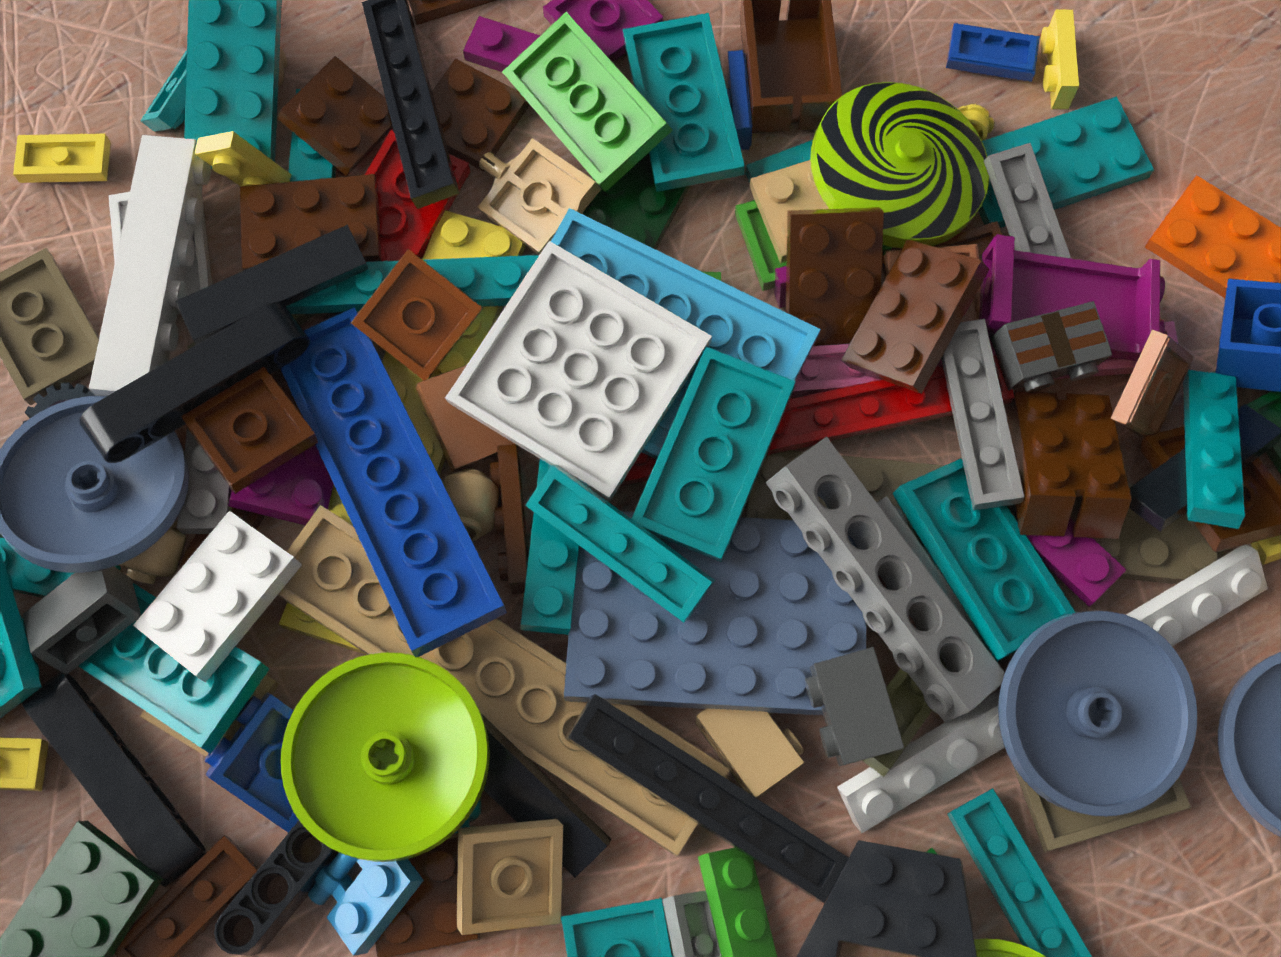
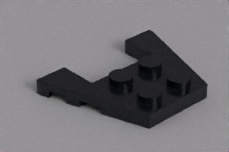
M858 840L797 957H840L843 942L915 957H977L973 923L961 859Z

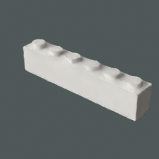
M142 135L89 384V390L95 396H108L161 366L169 360L170 351H175L177 347L178 327L176 319L179 308L175 301L187 296L184 278L186 268L192 266L195 257V246L192 240L195 225H200L202 221L203 205L200 197L202 187L208 184L211 174V165L195 155L196 139Z

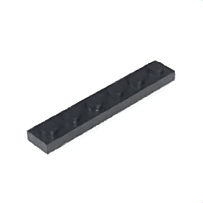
M366 0L362 2L410 197L416 208L419 209L459 194L456 178L408 0Z
M596 694L591 696L565 738L819 902L825 903L849 859Z

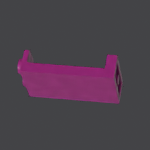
M999 234L995 235L982 254V261L989 268V271L981 284L979 319H985L989 340L1004 324L1094 301L1112 352V356H1110L1112 358L1138 361L1151 331L1155 330L1163 334L1165 332L1164 320L1160 319V302L1165 292V279L1160 276V260L1149 259L1141 268H1132L1014 250L1015 237Z

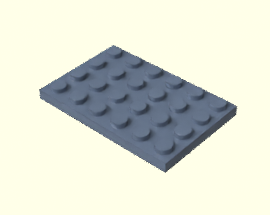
M621 511L632 519L634 512ZM740 517L722 562L656 536L716 580L692 615L684 623L579 546L571 628L568 635L564 687L565 701L588 702L591 696L596 694L610 704L763 711L768 713L824 716L821 706L812 707L807 693L805 678L812 676L810 667L814 663L866 649V622L863 618V612L848 592L842 590L837 585L832 571L818 552L811 549L805 542L803 533L794 520ZM848 536L851 544L856 547L854 540Z

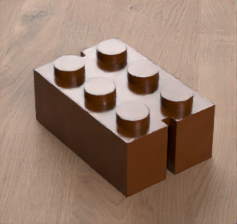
M741 0L739 21L742 50L746 55L752 133L790 131L791 123L798 124V131L815 130L830 106L842 96L831 0H788L786 20L780 21L781 0Z
M1014 391L1015 398L1011 403L1007 421L1024 493L1023 502L1015 504L1020 535L1064 537L1077 496L1083 498L1073 527L1074 537L1118 539L1132 498L1115 421L1111 419L1113 411L1109 395L1066 393L1065 400H1058L1057 393Z

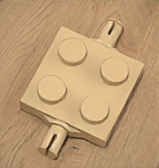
M532 138L522 152L507 164L495 157L491 152L484 154V157L490 163L483 158L480 159L479 167L495 177L490 192L477 208L493 222L505 228L540 255L547 243L552 240L568 209L570 208L583 214L601 188L596 181Z

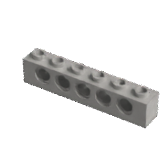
M827 437L791 461L766 482L773 492L774 500L778 506L788 512L802 531L805 542L811 549L818 552L832 571L837 585L842 590L848 592L863 612V618L867 625L880 635L892 651L897 665L910 675L922 691L927 705L935 713L939 714L944 722L972 711L1002 684L1005 672ZM818 496L824 500L827 508L820 503ZM848 536L854 540L856 547L851 544ZM878 575L884 580L886 588L881 584ZM909 616L914 620L916 628L911 624ZM940 657L944 660L946 668L942 665Z

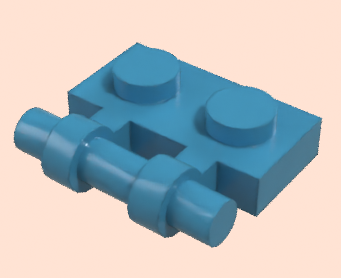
M338 852L332 862L321 869L315 878L316 883L308 892V896L318 905H324L331 895L335 898L337 904L327 915V919L352 955L368 953L424 880L408 859L392 862H372L359 860ZM357 862L363 870L352 881L348 872Z

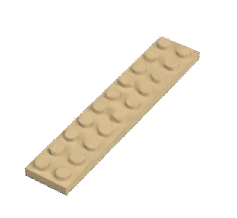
M320 505L287 550L302 566L277 596L367 655L383 652L413 655L354 527ZM497 618L420 656L452 674L469 692L480 712L532 763L675 856L679 855L698 823L565 739L587 702H569L564 700L565 662ZM611 704L724 778H726L731 770L635 707Z

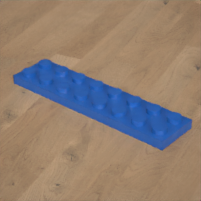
M353 307L304 330L310 339V345L307 350L297 359L280 369L302 417L316 435L318 443L315 445L404 637L416 658L506 614L507 611L371 339L351 324L358 314Z

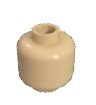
M465 469L461 472L450 474L442 480L472 542L492 531L495 524L494 510L498 507L500 499L497 485L487 478L484 473L475 469Z
M175 519L167 532L146 551L121 564L128 568L127 576L136 581L154 584L157 576L168 577L176 572L186 542V535L177 529L178 520Z

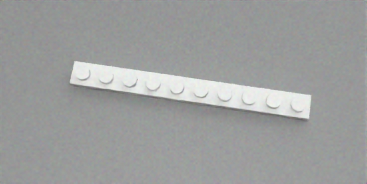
M1247 544L1242 545L1126 615L1147 624L1163 636L1171 646H1174L1268 589L1258 551ZM1000 690L985 698L972 711L941 724L908 744L884 777L869 767L837 786L853 824L861 833H864L1005 748L998 715Z

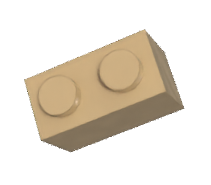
M706 708L696 715L695 724L724 765L731 769L729 772L740 787L755 798H762L803 766L804 761L800 757L804 753L802 745L788 728L783 731L779 729L770 716L773 713Z

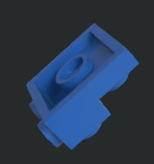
M266 692L261 700L253 695L246 702L235 719L242 725L232 739L229 741L223 736L212 753H208L204 761L211 765V767L206 772V775L289 833L299 819L293 812L284 790L281 775V748L287 724L294 710L272 694Z

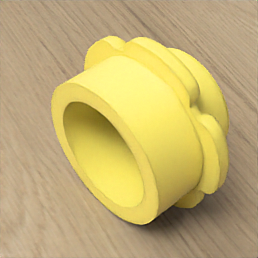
M976 104L957 108L973 125L981 140H985L988 133L994 128V119L989 117L988 110Z

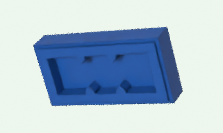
M954 23L951 31L946 68L1032 82L1036 70L1040 36Z
M743 50L728 51L729 88L726 89L741 150H750L752 146V119L746 55L743 53Z

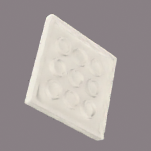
M549 241L445 399L452 406L549 465H559L591 490L611 501L698 364L705 347L710 345L712 336Z

